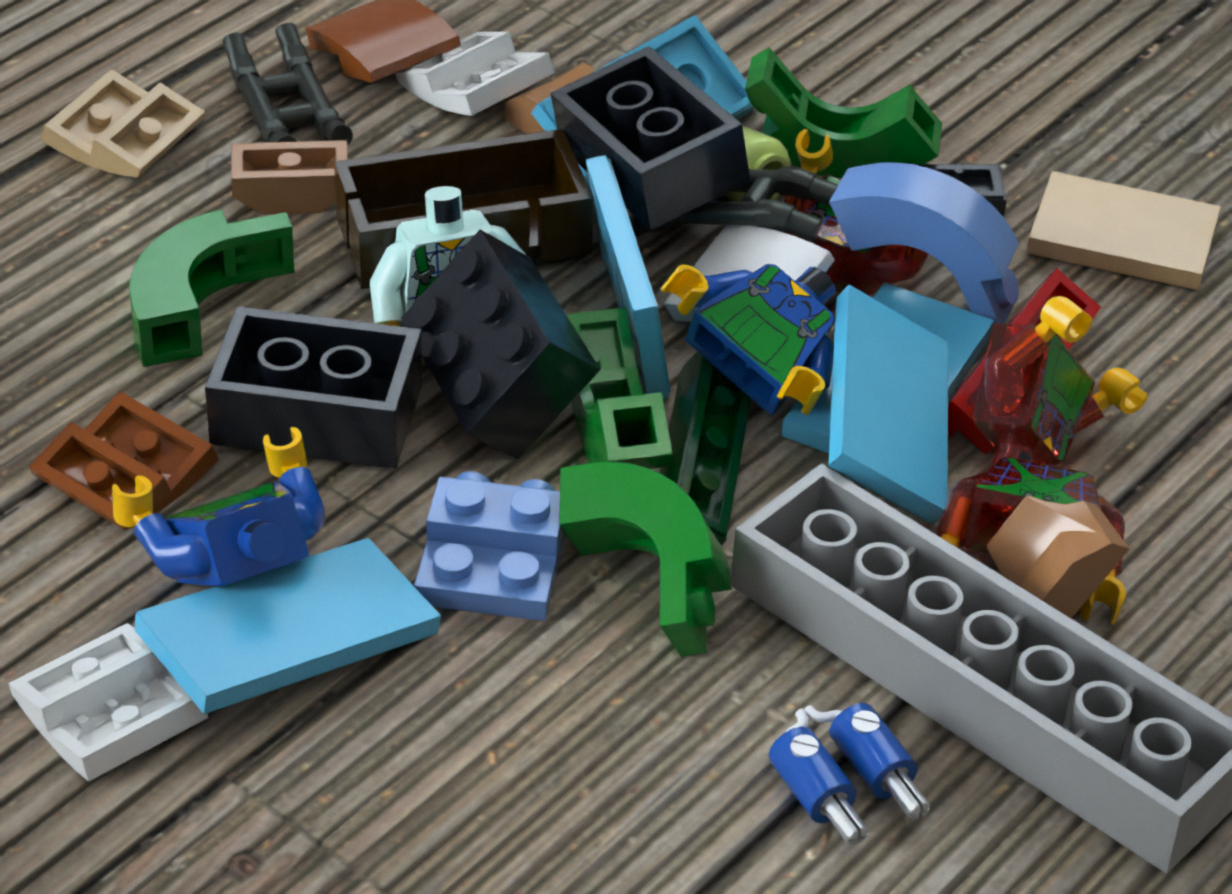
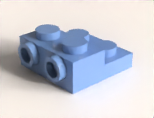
M474 471L463 472L456 478L439 476L427 517V541L414 587L433 607L546 621L566 533L559 525L560 491H555L549 483L538 479L527 480L520 486L491 483L485 475Z

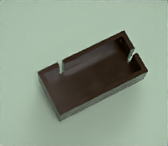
M563 129L334 161L336 216L346 247L350 249V258L361 289L370 288V279L386 248L395 243L398 225L405 221L427 218L425 193L432 188L442 186L455 187L461 190L463 212L469 210L481 211L490 225L503 227L528 257L538 255L540 262L550 260L560 261L570 257L592 254L594 198Z

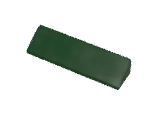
M696 352L680 371L668 428L673 454L668 464L660 468L659 473L675 482L689 495L720 545H722L726 541L751 398L700 353Z

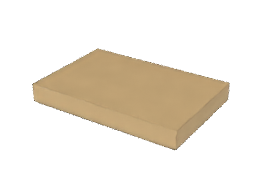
M1052 171L1029 235L1026 253L1199 290L1221 206Z

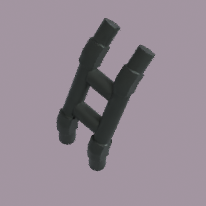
M294 23L281 24L275 30L283 53L282 58L287 70L286 73L259 78V73L255 67L252 55L249 54L243 34L236 32L228 34L223 38L222 41L230 63L229 68L238 91L242 93L261 131L264 143L297 142L290 135L288 129L310 124L316 125L319 135L325 141L347 140V145L351 143L353 139L352 130L345 124L337 110L332 107L312 69V63L308 57L305 45L302 44ZM300 92L305 103L274 109L269 98Z
M780 167L778 170L749 169L751 181L729 191L747 192L741 202H724L713 199L677 217L672 222L663 224L653 230L659 231L669 226L680 227L682 224L754 225L758 228L773 229L783 233L789 232L814 242L820 232L822 219L795 210L796 206L780 200H771L774 193H779L781 196H794L805 201L810 199L831 207L829 201L838 184L818 178L816 173L799 167ZM633 214L629 215L635 237L653 231L649 230Z

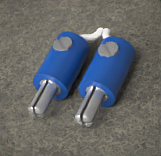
M868 703L854 704L843 711L819 712L812 705L807 706L805 709H799L795 714L798 722L776 739L768 754L769 761L811 819L816 823L823 824L831 821L849 845L861 843L868 835V828L851 807L857 796L856 788L815 733L807 727L809 718L822 723L833 721L829 730L830 738L873 795L882 799L893 797L911 820H918V818L924 817L929 811V802L912 782L918 771L916 762L875 709Z

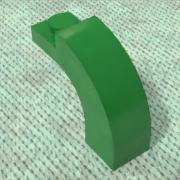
M770 47L751 57L745 86L747 97L756 111L766 114L763 133L778 139L788 151L791 164L799 168L801 167L795 143L798 134L804 129H808L810 136L808 149L806 150L808 153L820 151L824 146L825 136L829 135L833 158L827 168L817 172V175L824 177L827 175L842 179L848 168L868 164H926L938 157L942 122L910 84L874 104L862 107H841L824 102L807 91Z
M221 209L177 224L158 236L146 247L133 267L129 283L134 342L143 367L203 355L198 306L209 295L232 285L295 273L293 230L286 212L227 223Z
M627 308L566 314L601 369L572 400L578 433L588 462H621L649 469L665 467L673 452L662 392L643 394L636 365Z
M596 462L561 468L559 525L580 555L585 556L616 550L635 549L649 552L659 557L660 627L681 657L707 653V627L713 626L715 623V605L712 593L732 590L728 561L722 546L695 502L681 487L669 478L649 468L635 464Z

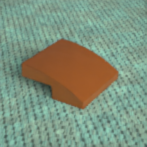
M374 0L305 28L311 49L338 55L344 76L371 83L461 46L460 37L453 28L435 12L416 0Z
M119 391L85 429L70 422L29 466V469L39 479L126 531L132 527L119 525L113 517V484H117L124 493L135 494V477L140 475L148 478L152 483L153 514L159 513L190 489L219 458L212 444Z

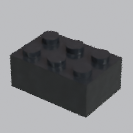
M650 46L550 93L557 129H563L578 164L588 173L586 159L606 155L607 159L610 158L625 207L649 230L670 223L677 217L713 199L720 198L727 192L751 181L742 124Z
M481 229L453 257L448 266L424 293L416 298L412 306L401 317L405 327L421 329V354L466 434L516 459H519L601 370L531 258Z
M237 306L205 386L209 443L217 446L265 452L263 444L265 435H269L271 444L285 446L292 442L290 428L295 427L302 434L306 458L396 469L422 388L421 329Z

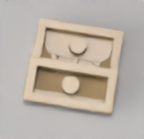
M110 69L44 125L41 141L88 166L108 173L138 178L204 119L206 111L161 82L147 92L113 69Z

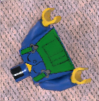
M686 264L678 266L660 289L664 294L671 292L682 300L677 306L678 311L682 315H687L693 308L699 307L693 315L685 341L771 416L780 409L788 396L800 401L803 404L801 412L806 416L810 415L819 397L829 388L832 375L834 343L828 335L835 318L832 312L823 305L835 293V286L831 278L817 267H809L794 281L774 264H766L755 272L745 269L704 276L699 270Z
M295 427L290 428L292 442L288 445L275 446L271 444L268 434L263 438L269 471L272 475L280 478L279 482L274 481L166 517L158 513L153 514L152 483L148 478L140 475L135 477V494L124 493L117 484L112 485L113 517L115 522L121 526L135 527L134 535L158 569L165 576L176 579L179 583L223 586L305 559L309 556L306 540L313 538L320 531L326 516L324 505L310 470L306 468L307 458L302 434Z

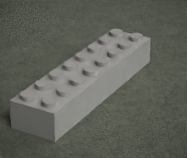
M824 464L818 465L735 528L731 573L732 587L1166 874L1232 811V718Z

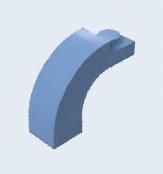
M876 163L848 168L829 203L851 250L882 245H905L932 255L953 274L970 311L993 319L994 326L998 330H1002L1013 305L1018 300L1019 289L1016 276L1011 269L1007 268L1019 242L1013 230L997 209L971 187L947 174L927 167L905 163Z

